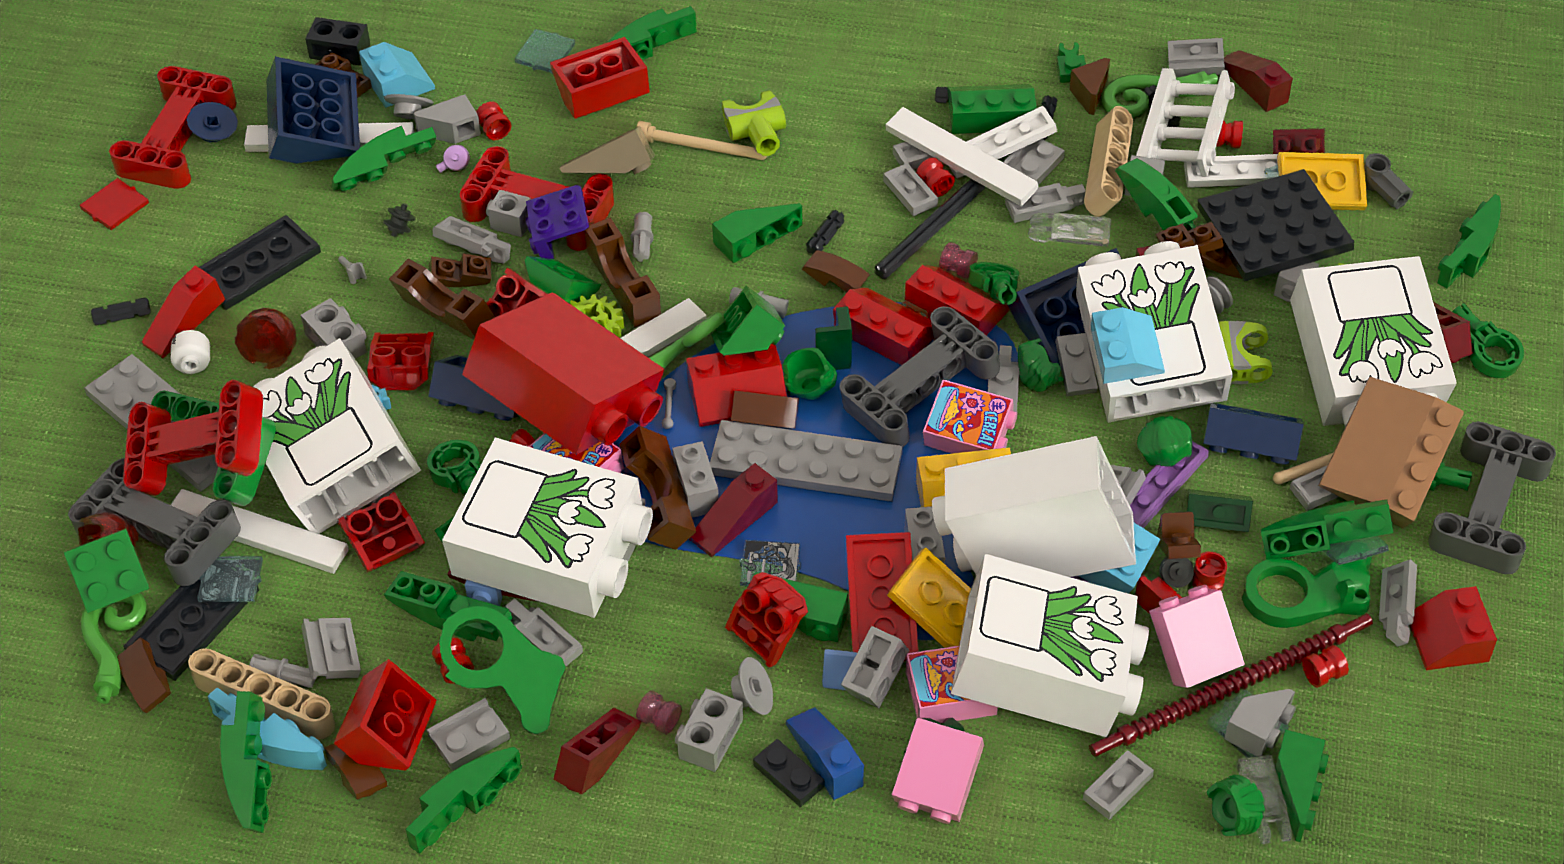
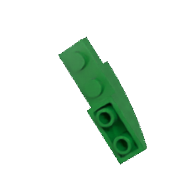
M691 6L670 14H666L661 8L628 24L608 42L626 37L642 60L653 56L654 47L696 33V12Z
M399 126L375 137L352 154L339 168L332 179L331 187L333 191L341 189V191L351 190L357 186V183L364 180L368 182L377 181L383 178V174L387 171L388 164L386 161L396 163L406 158V155L416 151V154H422L431 150L436 140L433 127L406 135L403 127Z
M1138 158L1115 169V172L1145 218L1153 214L1162 230L1182 223L1187 231L1196 228L1193 221L1199 217L1180 191L1156 169Z
M1494 194L1487 203L1483 201L1478 206L1475 215L1472 218L1467 217L1463 221L1459 229L1462 235L1454 252L1450 256L1445 255L1438 265L1440 274L1437 283L1447 289L1462 273L1473 278L1481 269L1491 251L1500 220L1501 200L1499 195Z
M1387 499L1355 505L1354 500L1337 503L1288 517L1260 529L1266 560L1329 550L1330 544L1394 533Z
M404 571L398 574L384 593L385 598L399 608L443 630L442 625L448 617L462 608L477 605L497 610L510 621L513 618L508 608L456 594L453 585ZM478 622L466 624L455 634V636L469 641H474L477 636L497 641L499 638V634L495 629L487 624Z
M237 691L234 725H221L220 750L223 777L230 802L243 828L256 833H264V824L267 823L269 817V808L266 803L267 789L271 787L272 783L270 765L257 760L262 750L260 724L265 717V705L263 697L250 691Z
M511 747L479 757L451 772L427 790L419 798L422 813L405 829L409 847L420 854L427 846H432L436 843L441 832L451 822H456L462 816L466 807L477 814L484 806H489L496 799L498 792L507 783L513 782L520 774L522 765L519 750Z

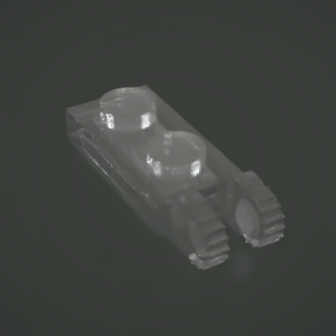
M1039 212L1030 217V225H1032L1028 232L1030 240L1042 243L1051 240L1055 242L1109 246L1110 218L1055 212L1054 214H1041Z
M1272 755L1239 758L1237 762L1239 775L1249 779L1250 783H1255L1265 801L1263 802L1265 806L1264 816L1257 829L1261 844L1270 843L1271 831L1268 822H1276L1283 842L1291 841V825L1287 816L1288 812Z

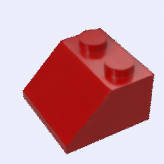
M1477 586L1441 592L1414 609L1413 623L1409 625L1425 670L1489 662L1497 642Z

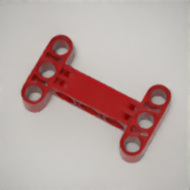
M167 66L160 69L157 73L162 97L167 103L141 143L126 140L117 141L112 144L109 153L115 173L119 177L180 189L187 186L191 181L186 157L181 152L192 134L187 124V116L191 109L200 103L217 102L233 110L237 102L232 81L228 77L176 66Z
M500 146L490 147L483 153L460 190L462 214L464 219L469 222L484 220L487 217V205L490 200H494L499 190L534 199L568 188L569 186L512 172L508 151ZM595 174L587 180L582 189L589 225L605 220L614 205L612 179L606 174ZM585 231L566 236L567 246L576 251L585 250Z
M230 380L221 390L219 412L172 423L171 415L168 411L145 402L136 403L128 417L123 472L125 486L150 496H156L165 487L169 464L215 455V462L222 469L241 476L252 475L259 463L263 414L262 392L240 381Z

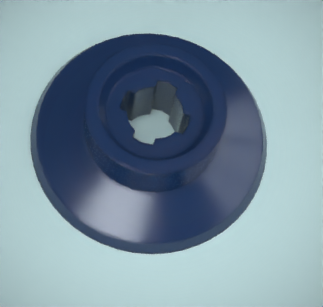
M217 102L200 103L194 106L187 116V124L190 130L207 142H218L228 138L235 132L238 125L235 113L229 107Z

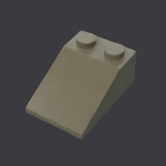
M638 126L564 163L559 168L562 173H627L632 170L635 175L649 168L652 165L650 161L655 155L641 127Z

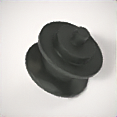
M402 203L401 207L388 208V212L392 216L391 219L384 220L383 223L392 231L391 236L396 237L397 233L411 232L407 223L408 221H414L415 217L411 215V211L407 210V204Z
M1165 557L1160 564L1159 573L1168 585L1180 588L1191 582L1194 576V567L1187 558L1168 559V557Z

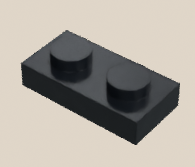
M778 739L753 758V766L799 807H802L825 787V780Z

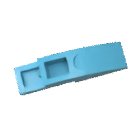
M216 688L208 695L213 714L222 720V725H234L237 696L232 693L227 695L219 688ZM273 713L267 720L264 718L261 721L260 736L262 739V750L258 758L274 764L305 770H323L327 766L323 753L325 749L321 742L313 736L308 738L302 734L292 720L288 718L283 720Z

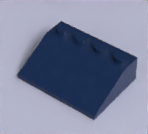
M275 56L266 79L269 158L297 164L349 157L360 148L356 73Z
M1117 248L1108 251L1119 254ZM1087 261L1017 291L1016 300L1008 305L1018 327L1029 341L1038 338L1042 340L1039 345L1045 348L1051 363H1058L1060 365L1055 342L1058 336L1085 333L1076 297L1078 267L1085 266Z

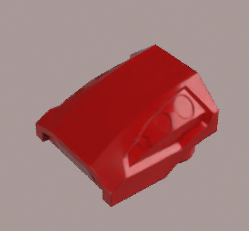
M506 268L504 273L507 275H503L498 279L496 291L486 304L494 316L498 317L548 293L524 279L511 268Z
M434 332L374 333L367 367L368 380L381 389L415 390L429 379L430 358L434 347Z
M395 492L381 498L377 503H372L371 506L363 510L361 508L346 516V519L343 516L337 521L367 572L409 554L425 544L411 516Z
M761 572L753 576L747 589L743 591L742 596L735 603L725 628L728 631H733L766 661L765 664L769 668L773 667L781 658L801 618L808 613L805 598L784 579Z

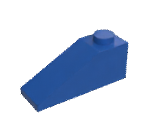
M815 707L786 720L788 729L815 772L825 780V787L833 800L863 787L864 764L847 738Z

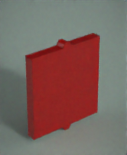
M116 178L80 204V208L89 214L94 222L98 221L108 229L113 230L146 206L149 200L137 192L134 186L130 187L119 178Z

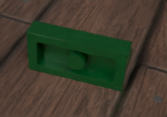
M848 306L836 307V326L815 329V348H818L824 354L825 358L836 370L850 369L852 366V326Z
M1188 489L1187 512H1193L1194 526L1249 532L1253 505L1251 496Z

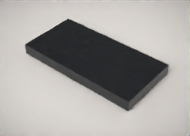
M285 215L199 268L216 279L226 299L220 305L227 310L321 253V249L317 242Z
M214 561L211 566L222 571L219 576H223L226 573L228 574L227 576H232V579L236 578L239 580L235 601H231L236 579L226 582L228 580L221 579L219 582L209 581L205 583L207 569L194 584L180 586L123 647L126 650L140 637L150 643L155 665L163 669L167 677L176 681L189 667L188 660L190 656L199 649H205L259 591L258 584L252 585L255 587L250 589L248 601H244L246 590H244L243 586L251 581L223 564ZM209 585H217L216 589L221 591L220 595L214 599H206L202 592ZM229 587L230 592L228 596L223 599H220L222 596H226V594L224 595V592L227 591Z

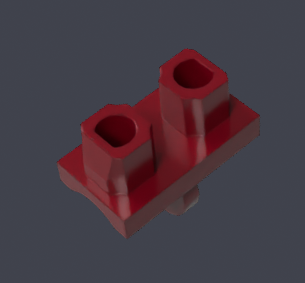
M1325 128L1273 129V154H1278L1279 152L1325 153Z

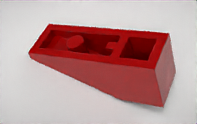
M196 265L189 270L171 289L141 341L143 346L162 359L171 352L172 339L176 334L186 330H194L226 300L216 279Z

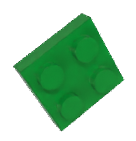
M126 528L63 552L87 613L150 589Z

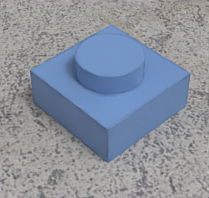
M466 580L465 589L467 597L500 606L502 601L500 589Z

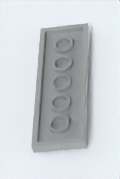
M133 354L84 387L86 395L126 429L128 428L129 413L136 403L145 402L151 404L153 397L163 390L180 394ZM215 455L169 464L200 492L214 482L219 467L215 462Z
M721 420L710 465L714 476L735 479L756 463L777 479V485L892 502L902 456V446Z

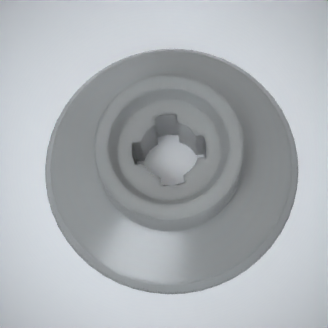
M390 94L384 96L386 102L394 104V116L405 119H415L414 112L434 104L430 99L413 95Z
M752 657L745 658L740 664L738 675L734 676L731 681L733 696L736 700L743 702L744 708L749 706L754 712L766 715L773 707V689L769 676L759 661Z

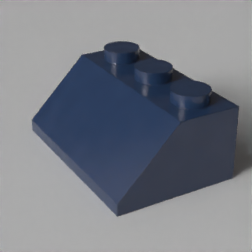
M454 355L435 361L428 397L438 399V403L445 406L464 405L466 410L472 413L482 414L484 411L495 413L494 417L500 420L511 421L512 418L520 416L462 375L468 357Z
M1211 403L1203 444L1209 445V450L1227 453L1229 448L1240 450V456L1258 459L1259 454L1271 456L1270 461L1289 464L1290 460L1297 461L1304 425L1303 419Z

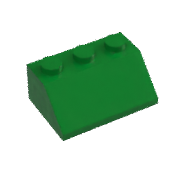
M1030 84L947 87L951 134L986 133L1037 109L1035 90Z
M746 285L724 312V322L711 332V336L719 352L724 356L767 350L771 344L776 345L785 332L783 330L785 324L775 307Z

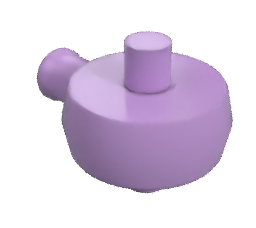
M452 145L444 152V161L437 164L436 167L440 173L447 168L452 171H461L469 163V152L461 145Z

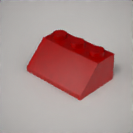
M626 37L550 62V67L563 102L574 119L650 93L647 66Z
M922 265L905 282V307L930 319L931 313L935 309L944 306L950 307L986 336L1010 310L1007 303L1005 305L1000 303L999 300L991 298L990 294L939 267Z
M869 288L849 289L833 309L834 326H836V307L848 306L852 326V340L900 365H903L926 348L933 340L930 319Z
M771 344L767 350L725 356L719 352L686 358L687 380L699 427L720 424L721 420L731 421L735 391L787 397L782 365L776 345Z
M388 659L363 676L334 744L358 764L405 771L412 763L437 700Z

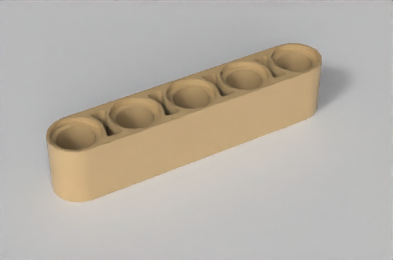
M1115 106L1096 125L1084 197L1086 209L1096 217L1104 216L1121 200L1124 184L1115 172V169L1127 163L1133 118L1129 111L1122 106Z
M199 649L188 660L196 687L210 694L216 688H219L227 695L232 693L237 696V691H250L263 697L265 705L264 718L268 719L273 713L283 720L288 718L298 726L302 734L308 737L313 736L316 739H324L330 736L335 729V721L330 703L322 696L211 649Z

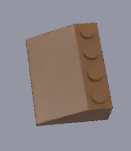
M1369 377L1318 486L1347 501L1354 500L1355 505L1387 499L1392 523L1405 528L1415 521L1464 411L1437 397Z

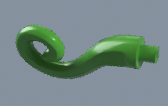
M1205 71L1176 77V80H1179L1180 83H1218L1216 73L1207 75ZM1132 74L1111 81L1103 89L1101 96L1102 107L1108 113L1115 106H1122L1129 111L1132 117L1143 114L1148 108L1149 98L1146 92L1137 88L1145 89L1152 85L1157 86L1160 75ZM1124 92L1123 98L1125 101H1136L1137 103L1123 105L1115 98L1118 94ZM1179 94V97H1194V96H1198V95Z
M719 312L714 313L673 344L650 357V359L665 369L682 351L693 346L718 328L724 322V316Z
M141 593L115 602L131 604L132 610L125 616H118L116 609L108 607L109 605L89 613L84 608L82 613V636L98 664L93 689L98 693L96 700L100 703L107 704L111 697L117 696L123 680L117 654L99 631L98 623L100 616L106 609L104 622L110 629L115 631L130 630L138 626L146 615V601Z

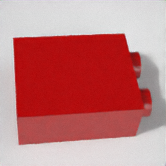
M552 292L480 324L462 375L577 455L599 442L606 446L613 444L621 436L625 428L634 423L642 427L648 425L655 418L663 403V397L656 393L665 369Z

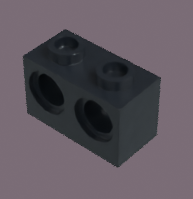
M315 17L305 38L309 59L322 60L324 56L333 52L349 60L351 65L361 66L359 51L369 48L371 45L367 24Z

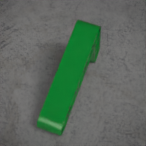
M165 390L159 391L151 401V405L170 413L171 423L219 412V403ZM262 416L259 463L252 475L241 476L218 467L213 482V493L216 497L240 506H245L253 500L275 436L276 426L274 421Z

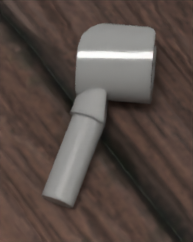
M344 256L338 258V261L346 267L351 284H355L356 279H367L361 262L351 263Z

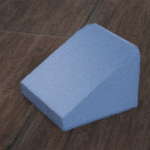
M825 649L822 679L824 688L846 690L841 683L857 655L856 652Z

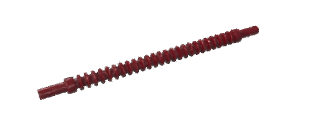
M1366 613L1343 625L1334 624L1327 631L1322 630L1320 635L1314 634L1312 638L1307 637L1305 643L1299 641L1297 646L1291 645L1289 650L1284 648L1281 653H1274V658L1267 656L1266 661L1261 659L1258 661V665L1252 663L1250 668L1244 667L1242 672L1236 671L1234 676L1229 674L1226 678L1227 680L1224 678L1219 679V684L1216 682L1211 683V688L1204 686L1203 692L1198 689L1195 691V695L1189 693L1187 699L1181 697L1179 703L1177 701L1171 702V707L1164 705L1163 711L1158 708L1155 710V714L1149 712L1147 718L1139 717V722L1136 720L1131 721V726L1124 724L1118 727L1116 733L1089 745V750L1094 757H1097L1122 744L1129 746L1136 742V738L1143 739L1144 734L1150 736L1152 730L1158 732L1160 726L1166 728L1168 722L1171 724L1176 723V718L1183 720L1184 714L1191 716L1192 710L1198 713L1200 707L1206 709L1208 703L1211 705L1216 704V699L1223 701L1224 695L1231 697L1232 692L1237 694L1240 692V688L1246 690L1248 684L1254 686L1256 681L1262 682L1264 677L1269 679L1272 674H1279V669L1285 671L1287 666L1294 667L1295 662L1298 664L1302 663L1303 658L1313 653L1318 655V651L1322 652L1326 647L1331 645L1338 646L1346 642L1348 636L1373 625L1372 618Z

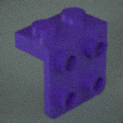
M579 185L526 201L528 211L526 223L529 232L532 234V238H529L530 246L534 255L539 254L541 258L554 259L551 241L584 231L589 227L583 191Z

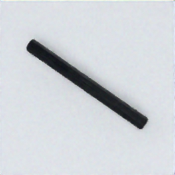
M973 179L966 182L875 265V274L881 279L888 278L986 187Z

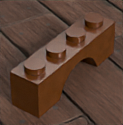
M611 217L589 225L584 230L586 250L634 328L644 325L661 315L659 292L648 275L640 277L628 256L623 236Z
M409 258L389 278V281L405 302L473 340L479 325L495 318L483 298L466 289H463L459 294L454 293L438 281L427 268Z
M638 426L619 445L626 468L640 478L652 498L653 505L650 508H652L653 517L647 538L652 542L676 550L696 533L694 522L667 437Z

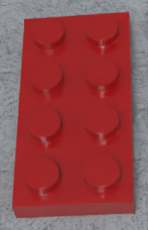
M911 533L846 535L852 652L858 653L871 626L901 639L909 649L908 653L918 652L916 621L887 596L912 562Z

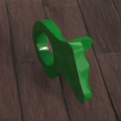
M1355 545L1348 548L1340 559L1326 565L1315 574L1295 561L1281 558L1264 560L1256 564L1246 577L1244 593L1241 597L1243 604L1254 618L1266 625L1279 628L1302 626L1334 614L1364 615L1370 606L1369 567L1372 556L1366 547ZM1268 576H1285L1296 581L1303 588L1306 597L1302 603L1294 607H1277L1264 601L1259 595L1256 586L1262 579Z
M478 605L462 608L448 617L442 625L443 630L439 640L441 659L449 671L445 677L455 684L466 688L501 686L521 715L522 726L528 733L539 734L547 730L550 725L552 704L558 691L560 679L566 668L563 659L558 655L542 651L534 646L506 616L492 608ZM476 622L487 624L495 629L501 637L503 644L502 655L498 661L488 669L478 671L466 669L460 665L452 655L451 650L452 638L456 632L466 624Z

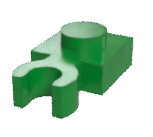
M1074 42L1072 50L1065 49L1063 43L1059 44L1057 70L1059 82L1069 83L1071 80V70L1086 65L1084 55H1079V44L1077 42Z

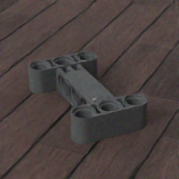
M945 306L935 309L930 316L934 341L877 385L873 386L864 377L856 374L848 375L841 380L840 391L843 408L882 443L904 447L909 442L910 435L907 415L905 413L937 390L943 380L949 381L964 368H967L981 379H991L999 373L1000 362L996 343L954 309Z
M1472 422L1466 428L1460 452L1466 460L1483 465L1485 469L1469 516L1466 518L1448 512L1440 513L1434 519L1428 543L1430 548L1439 554L1501 574H1513L1520 567L1526 550V543L1521 536L1500 529V525L1516 476L1536 482L1547 479L1556 457V451L1548 442L1488 423Z
M125 458L116 460L72 505L68 512L70 521L79 539L84 542L99 539L112 525L121 529L126 528L128 532L168 549L164 560L177 585L189 586L194 584L240 533L241 526L232 504L223 499L216 500L210 503L196 517L140 491L126 487L123 482Z

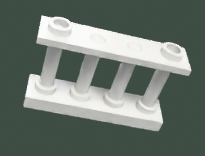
M1162 68L1136 156L1165 161L1198 162L1201 176L1207 177L1210 166L1215 164V148L1229 99L1234 97L1235 87L1234 83L1230 82L1228 71L1222 70L1218 84L1180 83L1179 80H1176L1173 69ZM1179 94L1214 96L1212 106L1173 104L1175 97H1178ZM1173 116L1208 118L1206 128L1167 127L1168 120L1172 119ZM1166 138L1202 140L1199 151L1161 149L1162 141H1165Z

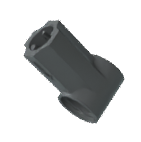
M1373 153L1367 156L1364 163L1366 189L1376 191L1396 209L1404 206L1411 199L1413 191L1390 169L1391 161L1389 158L1380 153Z

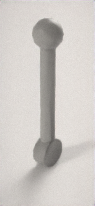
M668 378L664 381V388L667 390L665 418L662 420V426L665 429L672 428L674 424L671 419L672 394L676 388V381L673 378Z

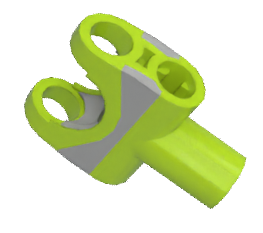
M770 90L761 92V100L757 104L750 106L738 105L730 99L722 101L724 124L731 141L750 137L757 153L762 156H770L779 149L780 141L775 131L786 129V119L779 100Z
M1244 321L1218 322L1233 374L1231 384H1249L1267 380L1273 373L1270 360L1247 352V350H1252L1267 343L1268 331L1266 327L1259 323ZM1253 333L1261 334L1260 337H1249ZM1265 368L1264 371L1253 372L1255 369Z

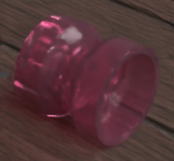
M949 242L941 254L939 268L948 272L953 270L958 276L968 279L970 265L977 263L978 253L970 249L962 250L960 245Z
M650 690L642 698L637 708L636 718L644 724L651 723L655 725L657 731L667 735L678 723L682 713V706L674 701L667 702L661 694Z

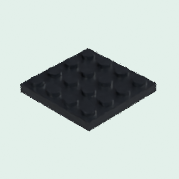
M1304 169L1198 199L1197 208L1206 222H1212L1221 235L1224 244L1223 248L1244 281L1354 250V240Z

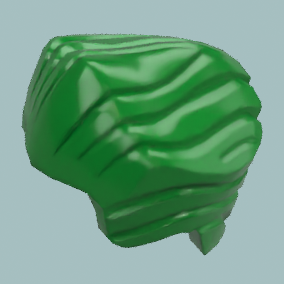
M1040 338L1018 346L1020 380L1028 389L1035 390L1036 392H1043L1051 387V385L1064 380L1062 376L1059 377L1060 365L1049 362L1045 348L1039 345L1042 341Z
M803 348L791 352L782 364L784 382L790 396L815 400L832 389L836 384L837 371L818 348Z
M1160 416L1154 418L1153 421L1147 422L1146 426L1142 428L1137 438V446L1150 466L1172 467L1184 457L1191 456V430L1184 421L1178 418L1173 419V416Z
M1234 774L1216 782L1207 790L1208 798L1212 799V816L1223 827L1221 832L1224 836L1246 835L1257 831L1264 816L1265 806L1263 802L1265 801L1255 783H1250L1249 779Z

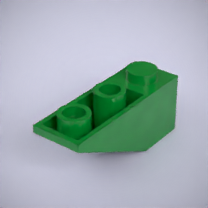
M797 203L734 211L712 223L713 244L732 263H735L803 225L802 205Z
M1285 729L1274 777L1295 841L1301 842L1304 829L1308 831L1312 829L1316 811L1309 808L1311 801L1318 803L1322 782H1318L1316 779L1318 773L1325 774L1329 755L1323 753L1326 740Z

